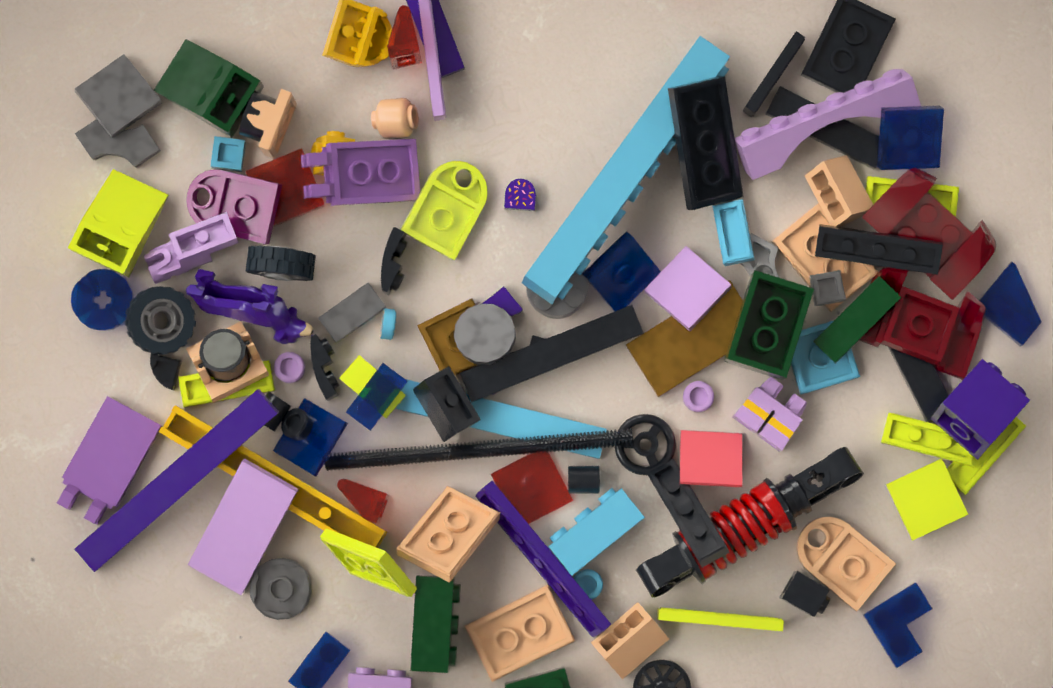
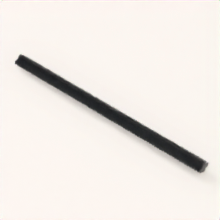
M630 428L629 431L626 429V432L624 429H622V432L618 429V433L616 430H614V433L612 430L610 433L608 430L606 433L605 431L603 433L599 431V434L595 431V435L592 431L591 435L589 432H587V435L584 432L583 436L580 432L579 436L577 433L575 436L574 433H572V436L568 433V437L566 434H564V437L562 434H560V437L557 434L556 438L554 435L552 438L550 435L549 438L545 435V439L543 436H541V439L539 436H537V439L534 436L533 440L531 437L529 440L527 437L525 440L522 437V440L518 438V441L516 438H514V441L511 438L510 442L508 439H506V442L504 439L502 442L499 439V442L495 440V443L493 440H491V443L489 440H487V443L484 440L483 444L481 441L479 444L477 441L476 444L472 441V445H470V442H468V445L466 442H464V445L461 442L460 446L458 443L456 446L454 443L452 446L449 443V447H447V444H445V447H443V444L439 447L438 444L437 448L435 445L433 448L431 445L429 448L426 445L425 449L424 446H422V449H420V446L416 449L415 446L414 450L412 447L410 450L408 447L406 450L403 447L402 451L401 448H399V451H397V448H395V451H393V448L389 451L388 448L387 452L385 449L383 452L381 449L380 452L376 449V453H374V450H372V453H370V450L366 453L365 450L364 454L362 451L360 454L358 451L357 454L353 451V455H351V452H349V455H347V452L343 455L342 452L341 456L339 453L337 456L336 453H334V456L330 453V457L327 453L326 457L324 456V465L327 471H332L333 469L344 470L345 468L347 470L348 468L359 469V467H382V465H405V463L417 464V462L420 464L421 462L428 463L429 461L432 463V461L436 462L437 460L438 462L441 460L442 462L444 460L455 461V459L459 460L460 458L461 460L464 458L465 460L467 458L478 459V457L482 458L483 456L484 458L487 456L488 458L490 456L501 457L506 454L507 456L510 454L511 456L514 454L528 455L533 452L536 454L537 451L539 454L541 451L542 453L545 451L546 453L549 451L552 453V451L555 452L556 450L559 452L560 449L563 452L564 449L565 451L568 449L569 451L572 449L575 451V449L582 450L583 448L586 450L587 447L588 449L591 447L592 449L595 447L596 449L598 447L606 448V446L610 448V445L613 447L614 444L616 447L618 444L620 447L622 444L623 446L626 444L627 446L630 444L633 446V434Z

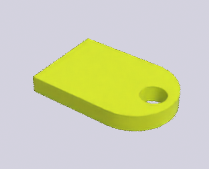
M451 161L438 166L428 177L400 230L449 259L455 260L487 200V184L482 173L475 166L463 161ZM461 169L467 170L471 175V183L467 187H461L456 182V174Z

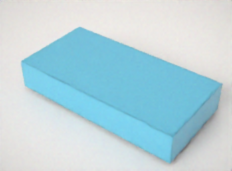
M743 199L714 205L713 211L724 266L755 260Z

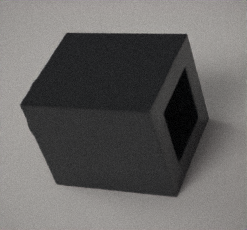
M798 571L793 572L779 597L812 617H815L817 612L822 614L831 599L827 596L830 591L828 588Z

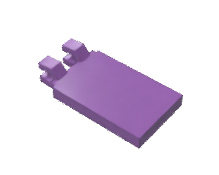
M416 139L328 143L326 147H322V152L301 155L302 168L323 166L325 180L324 184L303 186L304 199L326 197V203H331V206L416 201L420 194Z
M107 396L62 476L64 478L62 483L67 486L59 497L57 504L71 510L78 496L82 493L94 500L84 518L98 525L107 508L112 509L113 506H119L159 434L162 425Z

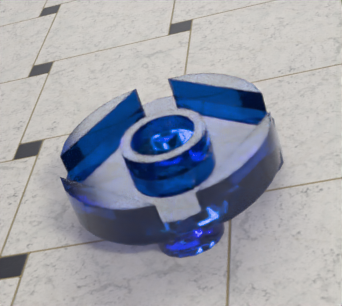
M96 269L88 272L75 284L71 294V306L78 319L87 327L97 331H110L125 324L124 320H126L127 315L125 312L130 306V301L134 298V293L129 282L115 271ZM101 292H106V296L111 298V302L106 304L104 309H100V304L94 301L95 297H100Z

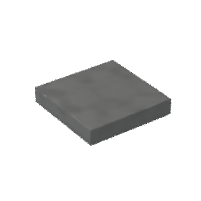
M125 54L75 88V93L111 138H114L162 104L161 99Z

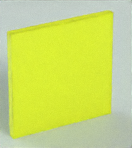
M942 458L885 484L912 541L969 515Z

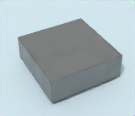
M840 270L809 276L810 286L814 289L812 295L814 307L846 301Z

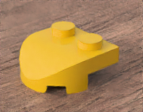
M339 0L322 56L353 67L373 66L386 59L395 43V30L392 29L387 19L388 15L376 6L370 7L354 0Z

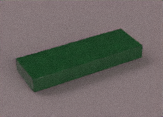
M878 276L813 342L836 364L901 297Z

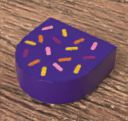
M522 178L511 181L505 191L504 209L535 211L536 193L533 184Z

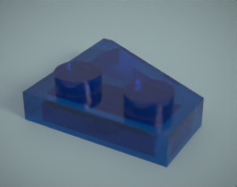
M1011 261L979 301L986 307L985 318L1021 347L1041 324V319L1016 264Z

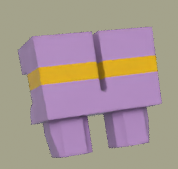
M770 377L760 388L756 387L732 418L753 433H756L770 413L773 412L757 436L780 452L803 420L800 416L807 402L793 394L785 406H783L775 398L784 386L773 377Z

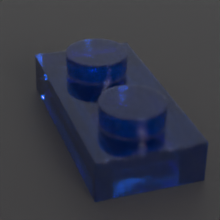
M382 363L347 409L346 413L372 431L408 381Z
M326 631L288 682L296 688H323L351 649Z

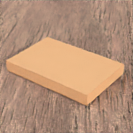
M818 203L776 237L772 243L778 247V250L810 288V275L840 270L847 299L872 279L878 271L873 265L815 256L819 225H830ZM843 302L827 304L825 306L832 312Z
M447 486L397 547V555L450 583L499 521L500 512Z
M548 585L465 625L492 682L575 641Z

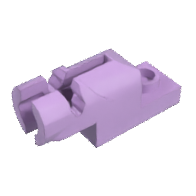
M225 212L170 233L171 242L153 248L144 255L152 279L157 284L170 279L173 275L178 276L191 269L212 262L211 253L238 243L228 214Z

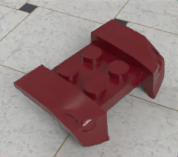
M915 167L907 170L862 218L878 233L943 242L938 275L925 274L951 300H954L991 258L996 250V241L983 220L978 223L973 231L967 228L928 192L935 184L937 178Z
M883 268L873 277L871 283L880 276L901 299L859 341L875 347H879L880 344L937 365L936 370L963 380L967 375L983 327L986 307L968 291L958 307L902 286L909 270Z

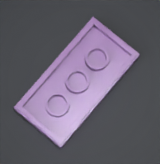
M243 459L188 565L242 595L299 489L247 459Z

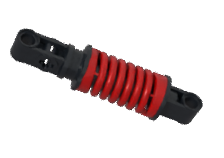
M847 447L839 448L825 459L808 467L794 477L791 474L786 475L784 481L779 482V484L775 485L766 478L762 483L753 487L749 494H741L740 501L733 499L730 501L729 506L722 505L719 512H710L709 518L729 550L728 554L715 560L720 570L727 568L725 558H727L730 564H735L738 560L735 552L741 558L747 557L748 552L745 546L751 552L757 551L758 546L755 540H758L761 546L767 545L768 539L765 536L767 533L772 540H776L779 537L778 533H788L791 530H796L795 518L798 515L810 513L812 505L858 481L864 472ZM816 479L818 482H822V486L818 487L816 484H812L811 481ZM680 530L672 533L675 546L658 556L646 560L636 569L652 598L663 595L692 575L701 584H704L707 579L717 573L713 562L703 568L701 567Z

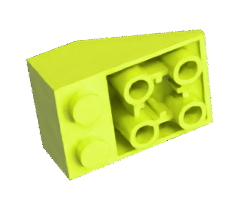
M113 169L81 219L68 249L129 278L169 195Z

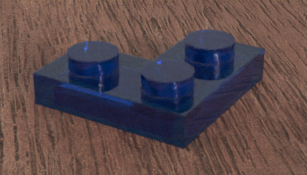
M916 582L862 614L895 668L923 652L908 629L907 624L933 608Z

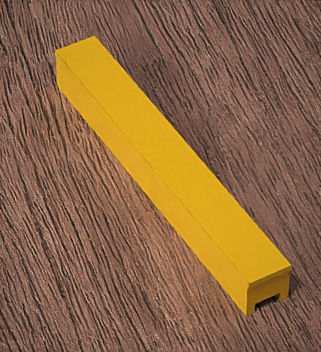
M174 405L170 416L159 432L189 449L213 427ZM243 445L217 466L234 477L242 460L247 459L298 488L299 490L288 510L323 531L327 528L379 548L388 533L386 530Z

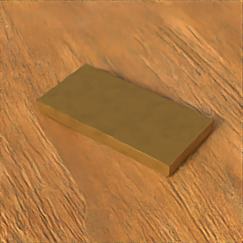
M730 280L728 282L732 288L691 331H688L671 316L625 345L657 397L726 355L743 302Z

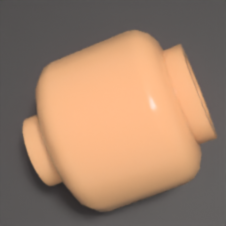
M407 98L381 100L377 105L376 111H372V126L374 129H378L379 134L385 139L409 137L413 130L418 127L417 107L412 105Z

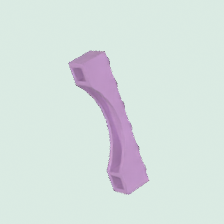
M892 69L885 72L883 77L874 81L860 82L855 85L854 89L845 93H833L823 102L804 105L794 114L775 117L765 126L746 129L740 136L735 138V144L744 171L754 180L781 169L789 155L802 141L830 123L862 116L897 121L921 111L922 107L913 78L903 69Z

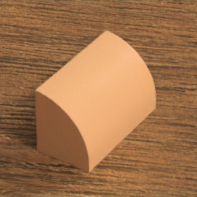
M847 155L825 160L804 175L831 226L840 227L862 217L873 206Z
M637 602L591 643L623 680L666 643L669 638Z

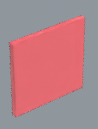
M681 430L680 484L742 487V433Z

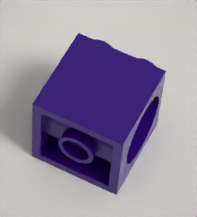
M981 359L943 401L931 417V420L978 460L1028 404L1030 399L1026 397V392L1022 387L1005 379L1002 376V371L995 364L987 363Z

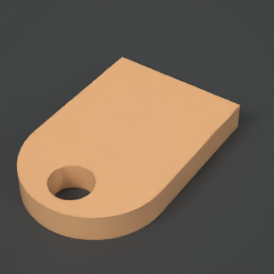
M821 517L809 522L802 529L797 540V555L802 566L855 611L860 609L896 565L894 561L853 527L839 518ZM813 529H819L824 533L825 540L819 547H813L808 542V534Z

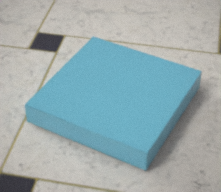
M833 321L801 330L791 362L800 395L860 377L852 348L835 364L813 342Z

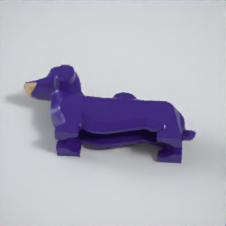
M198 269L195 275L198 284H190L186 288V293L196 301L199 308L204 312L255 325L271 327L275 332L274 340L278 343H295L300 337L312 336L314 333V329L309 323L297 317V309L295 307L288 309L285 301L277 296L278 286L262 284L261 289L248 285H224L214 280L216 276L214 272Z

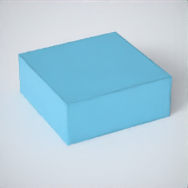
M214 136L211 168L242 172L246 141Z

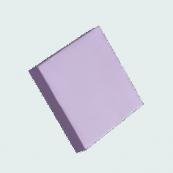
M685 246L644 291L688 331H691L732 286Z

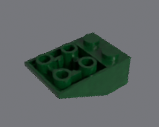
M185 39L154 91L232 138L241 124L251 96L254 92L261 93L264 86L261 80L238 66Z

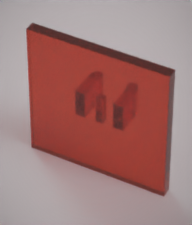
M538 451L536 454L533 452L491 473L497 487L528 524L573 501L549 452L546 453L545 451L542 453L541 451L540 454Z

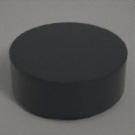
M300 408L288 411L281 423L283 434L294 441L306 438L313 427L311 415Z

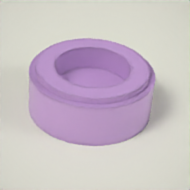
M285 352L275 360L274 372L281 381L295 383L303 377L305 363L298 354Z
M692 382L683 392V402L693 412H703L713 404V389L705 382Z

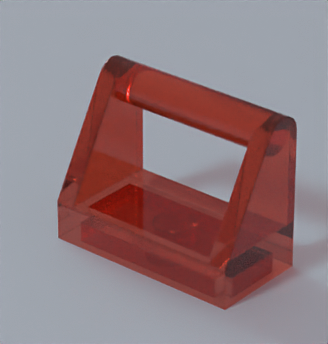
M402 5L398 9L387 45L393 70L422 63L411 11L406 5Z
M340 479L337 483L339 490L361 516L368 521L380 524L390 495L348 479Z

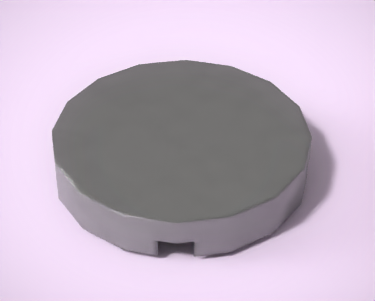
M478 304L468 308L460 315L455 324L454 339L458 350L466 360L477 365H491L510 354L515 345L516 330L512 318L504 309L494 304Z
M286 558L271 559L262 564L254 572L249 585L250 598L255 607L264 616L276 620L290 619L301 613L308 605L312 593L311 579L306 569L296 561Z

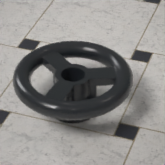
M639 414L627 419L620 426V431L622 432V429H624L626 432V429L629 431L635 425L649 423L653 425L649 432L639 433L633 439V446L631 444L623 446L622 444L620 447L618 444L616 447L614 444L616 456L624 468L634 474L647 476L652 470L673 459L676 440L671 427L663 419L651 414ZM662 431L666 438L667 447L664 456L658 462L655 455L658 449L657 435ZM642 439H648L651 442L649 450L641 449L640 441ZM624 448H634L637 454L646 457L650 466H640L630 461L625 454Z

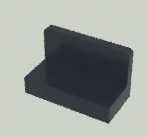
M449 366L426 378L413 389L443 442H446L457 433L481 420Z

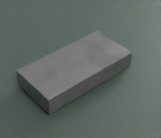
M367 282L318 319L334 341L338 343L383 311L386 306Z

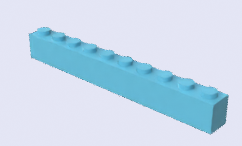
M699 36L523 278V285L550 304H553L557 297L561 300L565 298L573 286L569 281L575 272L578 275L584 272L591 261L587 258L591 250L594 248L599 251L608 238V235L604 232L610 224L615 227L618 225L626 213L622 209L628 200L632 203L636 200L643 190V187L639 185L645 176L650 179L661 165L657 159L662 152L668 155L676 144L668 88L717 76H725L729 71V68L725 66L730 58L729 55L702 36Z

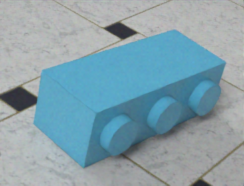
M611 488L598 499L601 503L600 506L593 511L587 507L574 518L577 522L575 526L568 531L563 526L550 537L553 543L548 547L571 576L645 518L622 488L617 492Z

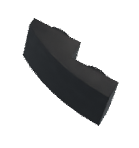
M393 227L388 238L381 266V287L383 293L387 295L390 294L392 289L398 290L405 276L401 273L402 265L393 261L395 256L398 258L402 256L408 244L404 240L406 237L405 232L396 227Z
M315 334L311 336L310 341L313 370L325 399L329 401L338 396L335 388L340 386L331 370L326 373L324 371L325 367L334 363L330 356L335 352L326 337L320 340L318 335Z

